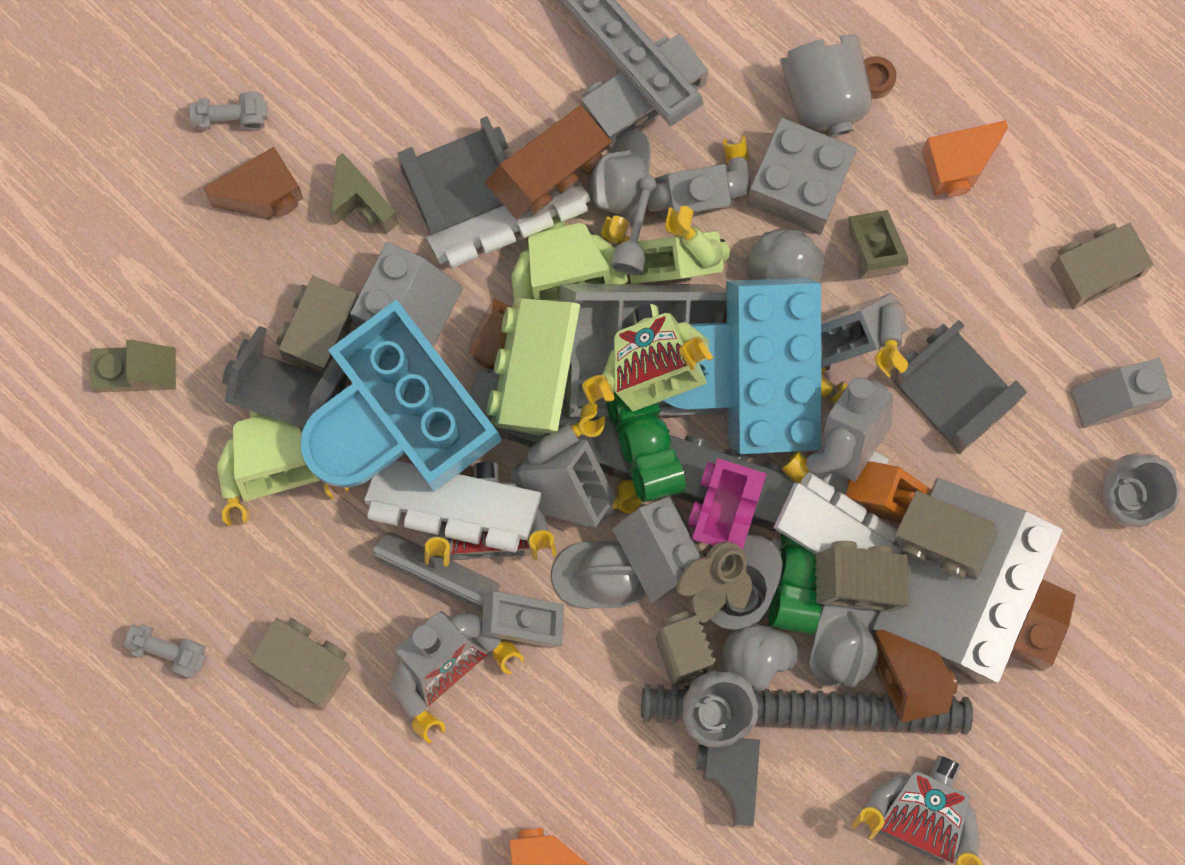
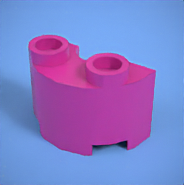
M717 458L716 464L707 462L700 486L706 487L708 490L703 504L694 503L687 525L695 528L692 539L712 546L723 541H730L737 544L743 550L767 473Z

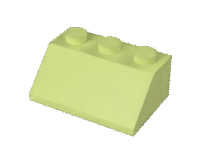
M521 298L513 302L512 308H506L502 321V332L507 333L505 348L498 350L494 366V373L500 374L497 391H491L487 403V415L492 416L491 424L494 427L538 436L558 431L580 304Z

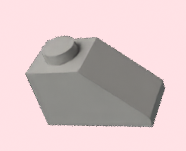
M1160 357L1119 368L1071 389L1083 428L1161 408L1173 397Z

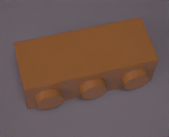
M579 105L502 162L486 180L485 184L516 220L528 211L536 215L553 200L550 196L553 192L557 190L562 195L579 181L577 176L579 172L584 170L587 175L590 174L599 159L603 157L602 153L612 143V140L587 111Z

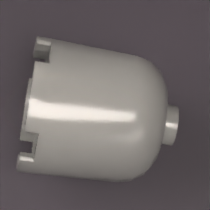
M856 35L839 36L841 43L825 46L823 39L816 40L787 52L788 57L780 58L800 122L805 127L817 132L829 131L830 137H838L854 131L852 124L862 120L869 112L872 104V94L861 45Z

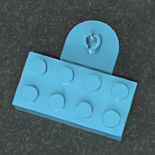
M809 278L726 281L727 322L690 324L708 338L710 343L709 351L714 357L710 361L705 359L699 362L707 384L663 401L680 409L727 408L728 446L739 454L820 450L821 283Z
M396 299L328 349L352 384L310 416L302 431L301 452L306 465L316 477L329 485L343 488L354 487L367 482L406 453L435 492L502 442L498 431Z

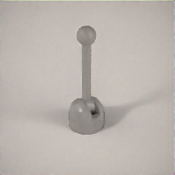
M646 176L640 181L642 193L630 239L618 245L612 255L611 268L625 274L641 275L643 272L645 256L642 247L637 241L650 192L656 188V181L651 176Z

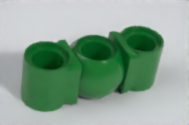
M614 392V400L606 401V407L609 417L615 425V431L619 433L622 453L625 459L632 464L629 471L632 475L633 485L639 500L645 503L683 493L686 488L685 475L681 463L676 457L675 449H671L668 428L665 422L658 418L661 412L658 402L632 411Z
M781 533L779 551H782L783 568L778 583L779 587L776 589L771 601L768 616L769 626L813 635L821 615V604L816 602L817 593L815 592L817 588L815 584L817 580L815 576L817 571L815 568L817 562L815 559L816 555Z

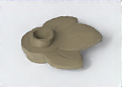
M730 541L720 542L711 548L707 557L693 560L680 575L677 583V593L683 596H690L693 613L701 618V623H706L726 602L740 609L746 607L752 591V581L745 572L747 559L741 547Z

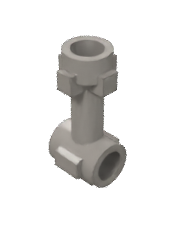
M259 92L241 93L239 95V104L210 105L208 98H198V102L189 104L191 126L199 127L200 130H210L211 122L240 120V128L244 130H260L265 127L264 120L268 119L267 102L263 101V94Z
M134 624L130 627L124 642V648L131 650V655L142 658L146 651L173 661L170 670L190 678H195L197 671L201 672L207 656L204 655L205 645L186 638H182L180 645H176L152 636L153 627L141 624V627Z

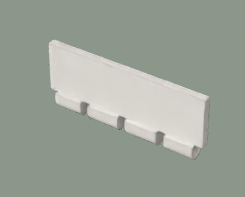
M578 181L562 195L557 190L550 195L553 200L536 215L528 211L516 220L507 208L502 205L430 235L426 239L439 263L442 264L448 261L452 269L478 258L476 249L482 247L485 254H488L516 242L514 233L520 231L523 238H526L554 226L552 217L556 215L560 222H564L588 212L586 203L591 200L587 191Z
M396 460L372 478L365 497V504L370 505L368 520L398 526L403 512L407 513L404 521L405 528L438 535L443 521L447 522L445 537L479 544L483 531H487V547L515 553L520 539L528 541L540 503L541 492L460 474L434 492L414 464Z
M810 472L803 477L801 483H794L773 527L815 555L818 552L831 548V543L835 541H854L857 543V549L864 550L871 546H890L893 548V554L899 553L903 555L901 552L903 548L899 547L895 537L896 528L872 512L866 515L864 507L839 491L834 494L832 486Z

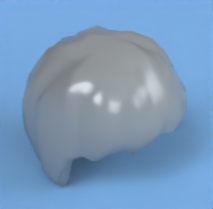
M777 229L765 232L760 240L753 244L752 251L747 256V270L751 280L809 278L819 282L822 279L823 267L825 266L823 252L815 245L811 238L799 230Z
M1136 452L1114 460L1112 467L1103 478L1104 485L1102 487L1103 504L1108 515L1121 526L1139 528L1166 517L1175 510L1179 503L1180 486L1176 479V470L1166 460L1151 454L1143 455Z
M753 624L748 628L733 631L727 637L721 652V671L740 674L752 685L753 690L763 691L777 671L784 672L788 668L789 670L793 669L797 662L798 649L789 634L775 627Z
M711 670L691 681L690 688L683 699L682 718L686 731L699 744L706 747H728L733 745L738 739L747 736L754 729L758 720L759 705L752 685L740 674Z

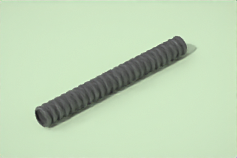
M645 684L644 688H642L641 718H643V722H649L650 718H656L657 723H662L663 719H670V723H676L677 719L683 720V699L690 686H685L684 690H678L677 685H672L671 689H664V685H658L657 689H651L650 684ZM764 689L763 693H757L756 690H753L759 705L757 722L762 723L763 727H769L770 723H775L777 728H781L784 723L789 724V728H795L796 724H802L803 729H808L810 725H815L816 729H822L823 725H828L830 730H835L836 726H841L842 730H848L850 726H855L856 731H861L863 727H868L869 731H875L876 727H881L882 732H888L889 728H894L895 732H902L903 728H907L909 733H914L916 729H921L922 733H928L929 729H934L935 734H941L943 730H947L948 734H955L956 730H960L962 735H967L972 728L973 707L969 697H962L961 701H957L956 697L953 696L949 713L901 723L887 693H884L881 698L877 697L876 693H870L869 697H864L862 692H857L856 696H850L849 692H843L842 696H837L836 691H831L829 695H824L823 691H817L816 695H811L809 690H804L803 694H797L796 690H791L789 694H784L783 689H778L776 693H771L770 689Z

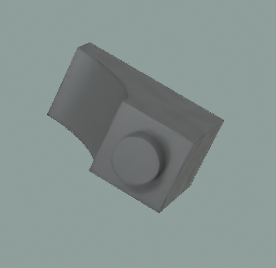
M740 738L731 746L719 748L698 745L696 770L704 771L703 781L714 783L727 797L733 813V827L752 828L754 826L760 750L759 739Z

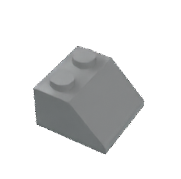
M386 241L350 313L353 325L358 328L397 299L434 348L463 290V286L426 259Z
M670 497L638 508L612 528L651 603L677 593V583L686 566L695 559L705 557L697 541L692 539L693 534L689 526H687L688 524L678 505Z

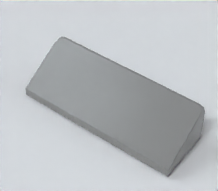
M392 532L386 533L372 551L376 561L483 611L484 593L498 591L500 588L498 582L450 560L449 566H443L444 558L439 555L432 556L429 559V565H426L424 562V547Z

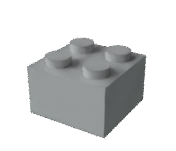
M781 117L751 186L747 204L822 234L857 148Z

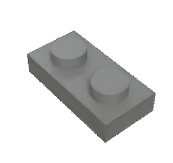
M498 591L484 593L482 635L550 648L562 646L564 604Z

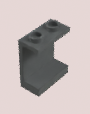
M488 116L480 119V131L418 156H416L413 147L397 153L399 166L430 235L503 206L485 182L495 169L507 159L503 151L508 149V145L499 126L493 128Z
M960 320L950 328L942 324L926 339L930 345L923 352L918 354L913 350L904 357L908 362V367L904 373L899 372L893 381L959 454L965 451L1010 411L1027 393L1016 380L1008 386L960 335L965 325Z
M259 326L250 340L245 338L242 341L237 360H230L225 368L222 383L228 385L225 402L304 428L306 422L316 410L346 389L348 377L334 358L322 375L262 355L267 328Z

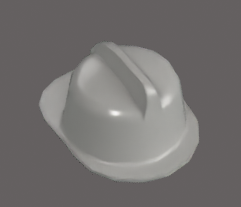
M631 130L623 134L615 143L611 153L605 154L599 159L592 170L589 180V192L593 203L599 209L606 211L611 218L615 215L625 218L629 221V226L634 224L642 193L640 181L649 175L650 143L643 132Z
M747 535L743 547V552L747 559L745 572L751 578L752 591L744 609L734 607L726 602L710 619L712 623L722 629L736 631L748 628L762 621L770 610L771 601L781 578L783 563L777 547L763 536Z
M619 541L574 544L562 551L554 562L551 576L554 589L563 601L573 607L586 609L621 608L634 605L646 595Z
M827 604L823 606L809 660L812 675L820 683L829 686L845 684L848 687H856L859 681L864 680L873 672L878 661V649L874 640L875 632L870 629L878 614L876 610Z

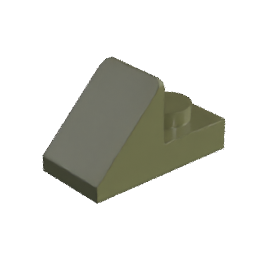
M342 153L336 158L331 215L334 224L339 223L360 205L361 207L357 211L371 228L378 225L387 234L398 225L395 210Z
M888 210L848 217L849 231L858 252L860 279L896 274L908 265L907 253Z
M126 340V347L91 349V390L93 393L176 390V349L174 347L136 340Z

